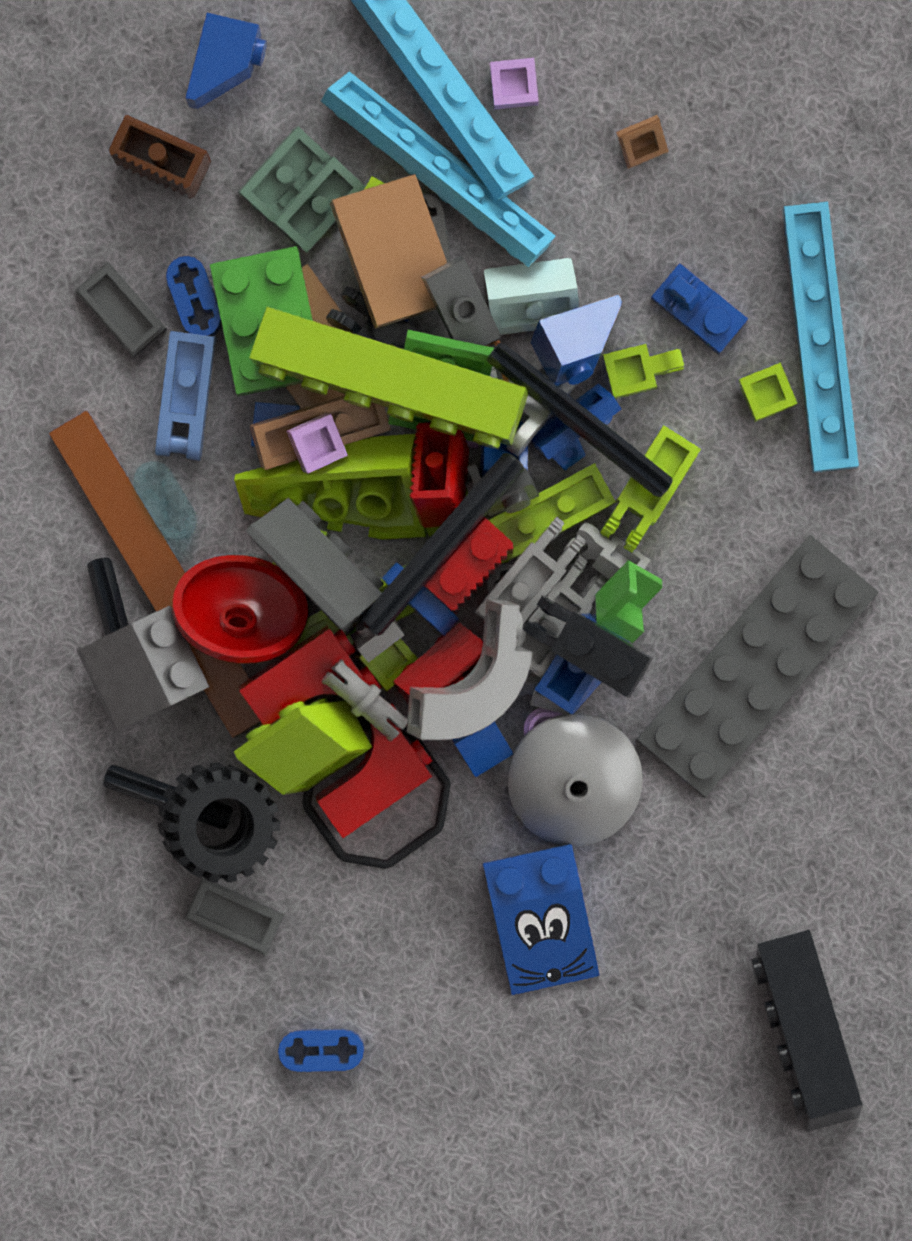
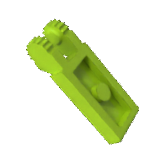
M663 425L644 456L672 477L673 482L664 495L657 497L630 477L616 499L617 506L612 511L600 533L609 538L619 527L620 520L626 510L640 517L641 520L635 529L629 533L623 548L633 553L649 526H653L657 522L701 451V448Z

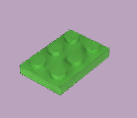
M294 246L210 264L236 395L239 397L301 384L302 380L287 375L284 382L262 376L258 373L260 367L256 366L249 358L266 307L313 321L298 247Z

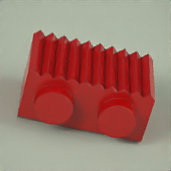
M431 422L419 423L416 426L417 433L415 437L417 440L414 441L416 447L413 449L415 455L413 456L414 463L412 467L414 470L411 472L413 478L411 479L412 486L410 487L412 493L409 495L418 520L424 528L440 527L465 498V482L467 481L469 458L468 443H466V438H464V433L461 430L457 429L455 436L444 434L429 427Z
M484 517L424 587L454 614H458V607H465L464 600H471L470 594H477L476 587H483V581L489 580V574H495V567H501V561L507 560V554H513V542Z
M459 622L445 636L441 635L435 644L420 658L408 664L402 673L393 680V683L408 705L410 687L442 688L454 685L467 677L475 668L481 656L483 641Z

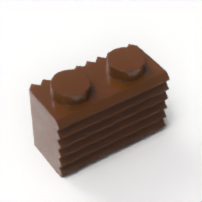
M127 114L123 118L109 148L110 155L116 166L122 165L125 170L131 169L133 174L138 172L141 177L147 176L149 181L154 179L157 185L163 183L165 188L171 187L173 192L179 190L181 196L187 194L189 199L196 196L211 163L206 150Z

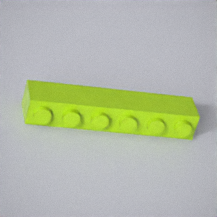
M266 307L249 357L256 366L260 367L258 373L267 378L284 382L287 375L302 380L301 387L314 393L327 395L328 389L344 393V401L362 408L369 409L371 402L388 407L386 414L403 421L412 422L414 416L431 421L429 426L431 429L444 434L455 436L457 429L474 434L473 442L492 449H499L500 443L512 446L528 398L525 387L270 307Z

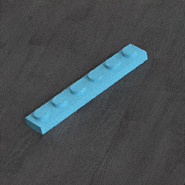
M351 0L495 200L498 201L529 183L534 175L407 0Z
M350 71L325 92L321 102L330 108L338 118L346 121L365 136L372 145L384 151L399 163L410 175L415 174L417 179L434 191L442 201L454 207L469 219L477 229L484 231L504 247L511 256L519 259L527 267L550 246L556 237L506 196L496 201L474 170Z
M828 202L784 206L782 212L812 473L858 468L859 462Z

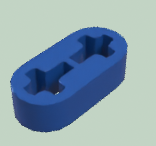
M190 256L178 257L168 266L166 278L182 325L187 333L215 336L221 329L222 322L218 303L207 272L202 263L196 258ZM183 266H188L191 272L199 271V276L193 279L197 292L195 294L189 295L183 283L175 284V279L181 276L180 268ZM199 300L206 313H214V317L208 320L209 328L201 330L198 324L190 325V320L196 317L192 303Z
M396 562L381 579L389 586L404 568ZM423 587L408 604L443 636L459 621V618L426 587Z
M349 1029L291 1031L282 1039L279 1044L278 1054L282 1064L291 1071H346L353 1069L360 1063L365 1048L359 1034ZM340 1037H348L349 1045L356 1046L357 1053L350 1054L348 1062L344 1063L340 1062L338 1054H324V1046H336L339 1044ZM295 1038H302L304 1046H319V1054H308L304 1057L303 1063L299 1064L295 1063L293 1055H287L286 1048L294 1045Z

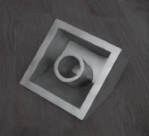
M167 606L76 650L115 732L209 687L187 640L179 632L175 624L171 606Z

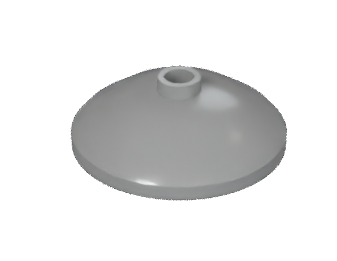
M583 713L558 715L532 728L517 745L509 763L507 777L509 797L522 823L535 835L548 842L562 846L572 844L573 847L600 842L622 828L638 805L643 781L638 754L628 737L609 721ZM575 781L586 783L585 790L580 794H574L570 791V786Z

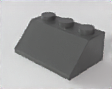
M287 498L253 523L246 532L268 557L347 636L358 625L365 612L382 594L379 589L384 583L367 565L359 570L347 558L353 551L335 533L327 538L316 527L321 519L304 501L296 506Z

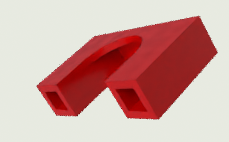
M328 625L238 686L240 693L263 725H271L280 718L278 715L280 711L294 703L304 702L317 695H338L328 685L322 683V679L329 672L335 675L342 683L345 682L341 676L331 669L339 660L344 661V664L367 685L371 686L374 684L379 689L382 687L367 666L360 671L357 669L349 657L356 650L343 631L338 630L333 634ZM388 718L386 721L399 734L389 742L386 736L370 723V744L372 748L367 751L362 761L354 769L315 795L317 803L342 838L348 836L432 777L425 766L433 761L418 739L409 744L400 731L401 728H398Z

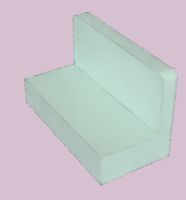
M570 258L534 262L529 267L525 264L484 270L489 311L500 335L534 331L539 320L579 308L578 288L572 259Z

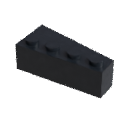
M810 929L758 943V957L751 959V964L757 984H766L770 1001L763 1002L770 1028L778 1027L782 1044L777 1045L776 1048L783 1072L790 1071L794 1089H790L789 1092L796 1116L802 1115L806 1132L859 1118L863 1103Z

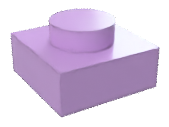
M534 58L490 62L494 110L538 105Z
M324 413L286 431L304 473H311L348 456L332 415L329 413Z

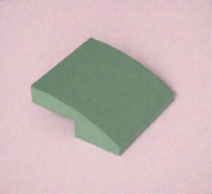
M296 126L237 193L307 253L336 221L330 202L333 199L362 191L366 186L335 157L329 156L299 126Z

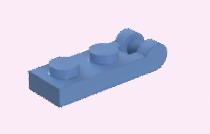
M170 331L156 439V455L169 457L171 453L186 454V458L190 460H201L216 337ZM174 422L190 424L188 437L173 435Z

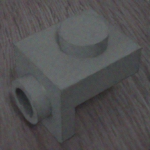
M476 463L467 466L471 476V480L465 482L468 493L482 478ZM524 468L522 474L488 512L490 517L506 511V513L520 511L530 505L531 499L539 497L535 483L526 468Z

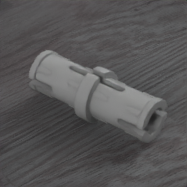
M339 660L331 668L345 680L344 683L329 672L322 679V683L328 685L352 706L350 711L356 717L362 715L386 736L389 742L399 732L386 721L387 718L398 728L404 729L407 725L408 718L404 717L379 695L381 690L374 684L371 686L367 685L344 664V661Z

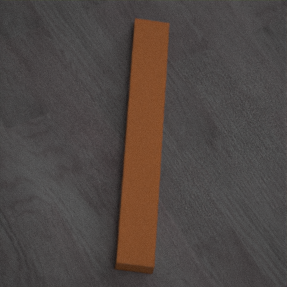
M86 410L51 431L49 435L156 612L167 606L172 608L176 585L186 572L90 413ZM188 642L209 685L208 688L204 689V692L231 737L235 738L260 723L261 721L238 688L240 684L249 679L241 663L228 662L211 657Z

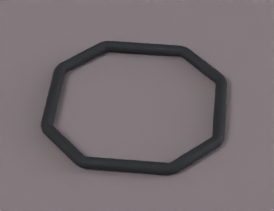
M368 720L360 722L363 730L371 729ZM407 726L404 729H400L403 735L408 736L412 743L418 739L433 761L428 764L442 784L435 826L387 860L348 854L344 852L311 805L314 787H312L308 791H304L302 801L304 811L336 856L343 862L383 869L393 867L439 834L444 827L451 787L450 780L422 740L407 733Z

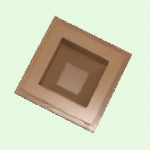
M657 115L616 132L628 169L669 152L660 119Z

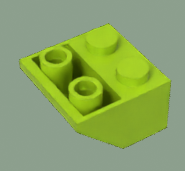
M324 698L308 706H305L303 702H297L284 708L278 714L280 717L279 721L273 725H262L246 735L248 742L233 752L237 760L282 795L308 791L371 749L372 746L357 717L350 711L351 705L346 701L329 702L327 698Z

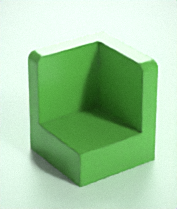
M628 560L595 594L597 624L634 643L644 632L642 609L662 589V579Z

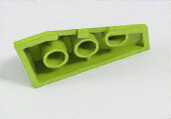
M415 434L369 437L346 444L344 447L348 456L308 474L302 471L298 460L267 470L260 467L235 474L234 482L244 514L263 517L289 498L296 506L304 501L320 519L328 522V530L342 532L343 523L369 527L368 537L382 540L426 537L427 530L420 524L409 497L412 493L410 487L412 486L411 479L413 478L411 472L414 470L412 467L414 463L413 456L415 455L413 449L416 447L414 441L417 440Z

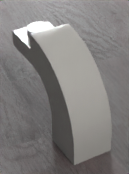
M486 599L483 646L478 663L467 677L454 685L442 688L410 687L407 733L426 740L461 738L478 732L492 724L512 705L525 683L532 659V651L516 646V639L520 638L523 628L522 615L518 612L519 605L505 600Z

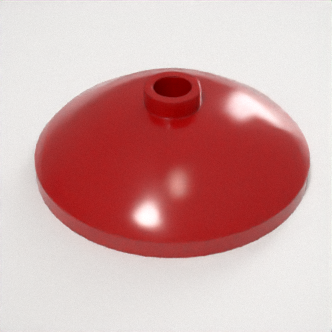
M224 555L196 564L181 577L174 591L172 613L179 632L191 645L201 652L228 662L256 663L278 657L298 642L305 630L308 605L304 592L278 566L252 556Z

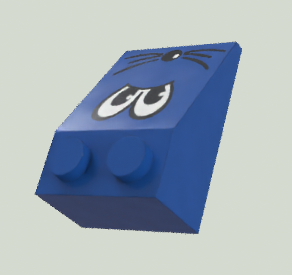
M572 844L483 863L512 995L600 976Z

